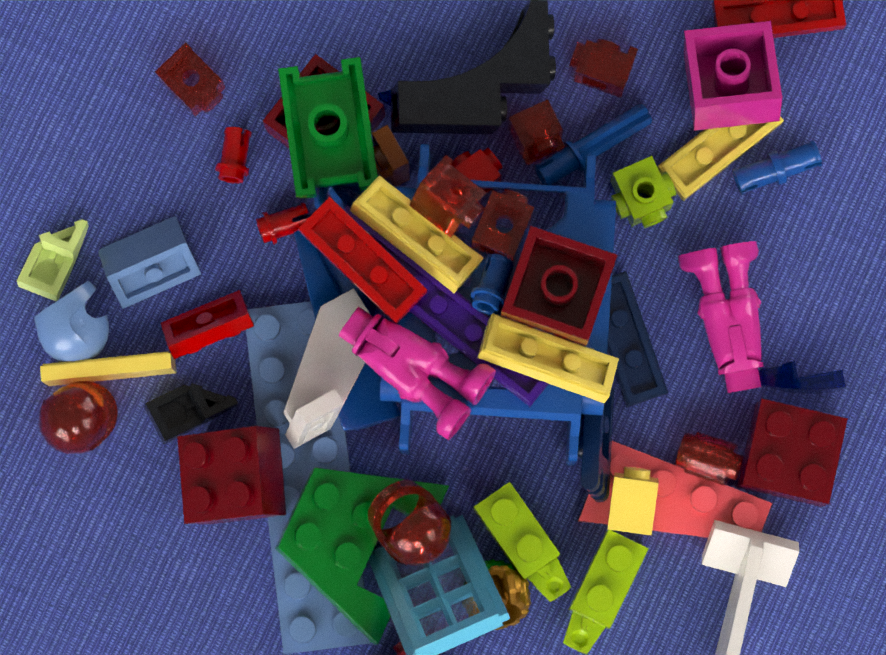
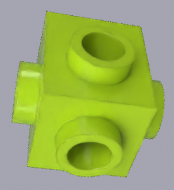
M653 156L612 173L610 182L616 194L611 195V201H616V213L620 219L627 217L631 227L642 223L644 228H648L668 218L666 212L671 209L674 203L672 197L676 195V190L667 172L660 174ZM638 193H645L649 198H642Z

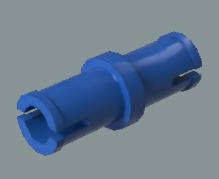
M812 140L807 144L779 154L776 150L767 153L768 158L738 169H732L740 194L744 195L746 192L777 182L778 185L787 182L788 177L815 167H821L823 164L817 145Z

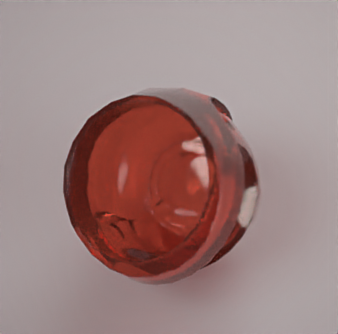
M90 381L74 382L58 389L49 398L43 400L39 409L38 425L46 442L55 450L66 454H83L98 447L113 431L118 416L117 405L114 397L103 386Z
M401 480L387 486L376 496L368 510V521L375 536L389 555L399 563L419 566L432 562L445 551L451 538V520L449 515L430 492L412 480ZM404 495H419L417 505L408 517L394 527L381 529L382 517L391 503Z

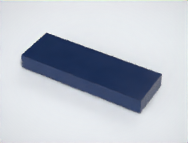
M627 271L612 276L607 350L608 355L619 358L615 376L626 408L668 394Z

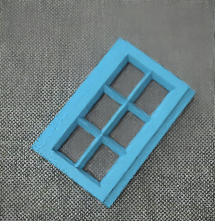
M453 515L374 550L375 554L369 558V563L406 655H438L503 626L502 622L510 619L463 515L454 518Z

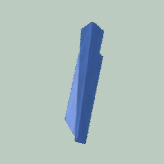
M299 230L294 232L315 320L322 305L353 288L368 312L375 316L371 300L308 241ZM366 363L339 413L340 423L344 431L366 429L401 416L396 402L380 401L381 377Z

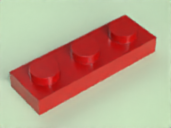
M713 0L712 3L715 27L771 21L773 38L842 30L846 26L843 0Z
M330 196L298 228L299 232L395 324L428 292L411 273Z

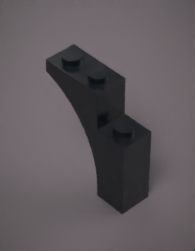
M530 0L521 10L517 24L504 47L478 67L444 79L398 81L390 91L391 132L493 134L502 125L501 122L506 121L507 99L505 96H501V93L540 94L550 85V81L554 80L556 74L555 57L549 55V40L553 38L555 24L553 14H548V0Z

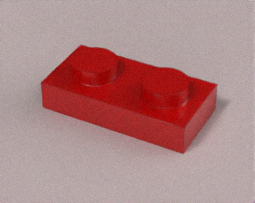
M240 290L161 322L166 343L173 359L186 354L196 353L205 346L225 338L237 336L242 331L254 326Z

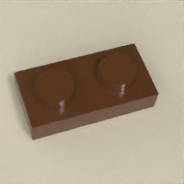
M386 125L373 132V148L378 174L384 179L389 177L394 187L410 180L409 162L389 126Z

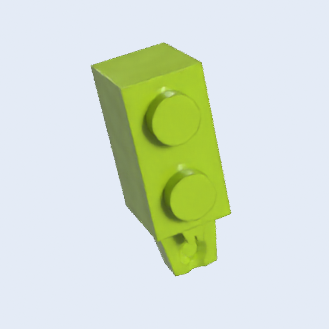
M511 482L474 506V511L510 563L514 565L524 580L527 578L549 602L559 598L571 588L557 558L560 555L559 551Z
M612 530L605 532L568 610L572 611L563 640L565 645L587 655L603 630L611 628L649 548Z

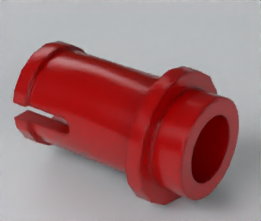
M226 127L224 129L225 136L221 162L215 166V170L219 172V180L239 184L244 182V176L249 175V168L246 167L249 142L252 136L251 131L246 129L241 134L243 128Z
M302 202L300 205L268 215L267 211L262 212L263 217L256 219V223L263 243L272 241L273 245L277 244V239L298 231V228L308 218L293 222L292 219L309 213L306 204Z

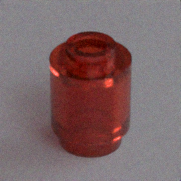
M686 432L681 441L675 464L685 468L684 472L725 486L729 478L737 479L744 456L737 453L738 444L701 432H697L696 435Z

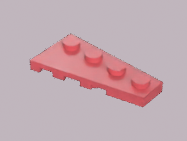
M612 441L609 496L604 502H596L588 493L578 522L608 525L614 473L624 474V467L651 470L650 477L658 478L659 484L652 531L708 538L714 520L762 532L772 503Z

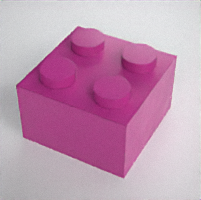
M771 21L684 31V61L694 131L780 121L782 92Z

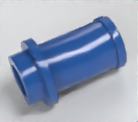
M500 254L487 256L479 285L472 289L470 295L473 300L472 306L484 314H497L498 310L503 308L505 302L503 294L514 263L506 256Z

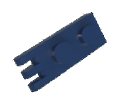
M611 388L610 396L604 403L603 416L581 414L582 418H584V433H579L578 456L582 459L581 485L596 502H604L609 496L614 408L613 388Z

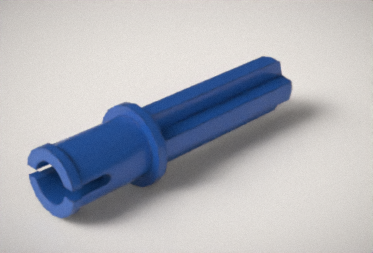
M638 104L575 143L569 140L564 142L563 149L533 165L536 175L542 184L553 185L577 169L581 172L584 171L587 155H596L597 157L650 125L652 122L650 113L643 104Z

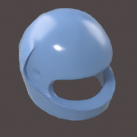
M90 281L77 287L34 317L38 339L44 351L60 362L93 359L104 349L108 340L109 321L107 315L94 318L85 309L87 300L97 289Z

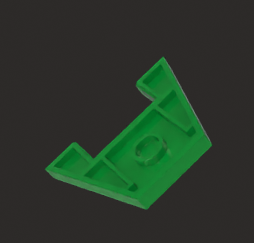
M313 468L275 549L374 645H378L391 615L384 598L357 586L391 509L393 508L430 526L436 517L449 485Z

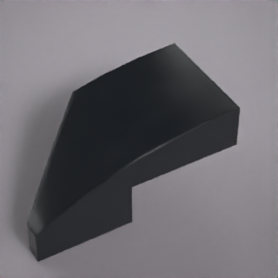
M191 383L190 386L182 385L145 403L144 408L162 443L166 444L176 439L177 436H182L234 408L238 402L233 396H223Z

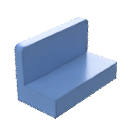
M177 217L164 220L105 246L98 251L106 278L122 309L201 275Z

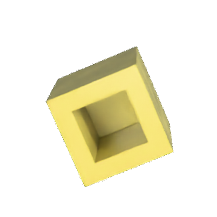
M624 467V474L614 473L607 530L652 536L659 482L658 478L650 477L651 470Z

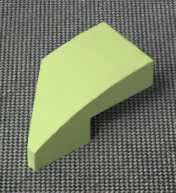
M81 219L74 222L75 226L53 234L49 231L39 235L40 242L34 244L17 279L18 287L53 301H58L89 227L88 222Z

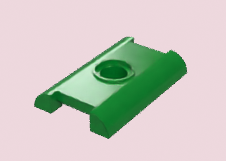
M360 57L342 59V71L300 77L298 66L278 69L295 193L298 198L317 197L316 188L355 182L359 183L360 191L366 190L378 177ZM332 117L340 122L338 131L328 136L320 134L316 130L318 123L324 118Z

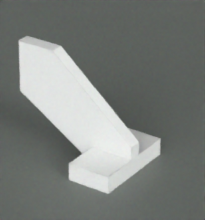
M354 288L325 303L318 311L283 412L290 423L285 435L294 449L331 429L365 364L358 355L356 356L352 353L353 346L339 337L340 331L358 307L368 312Z
M714 520L702 554V565L735 573L715 655H740L756 581L761 580L786 587L799 554V542Z

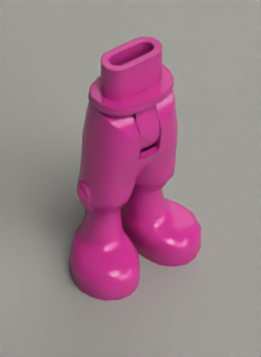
M757 241L735 243L720 247L722 260L729 276L731 289L729 299H726L725 294L722 292L716 248L698 250L678 256L679 267L685 272L694 273L700 281L704 296L700 298L697 314L704 321L709 344L717 367L720 369L717 370L718 374H724L727 393L762 387L758 368L764 367L763 362H760L762 361L758 308H760L761 300L757 292L753 288H749L748 282L750 263L757 258L759 253Z
M360 307L353 312L339 333V337L353 346L352 353L356 356L358 355L380 377L398 390L401 399L416 403L423 401L438 418L436 431L448 440L465 423L471 413V408L460 400L453 399L432 385L428 376L439 378L455 389L467 401L477 405L496 374L494 368L484 363L477 365L472 370L462 369L449 362V355L440 343H431L414 332L384 318L383 315L378 313L372 316Z

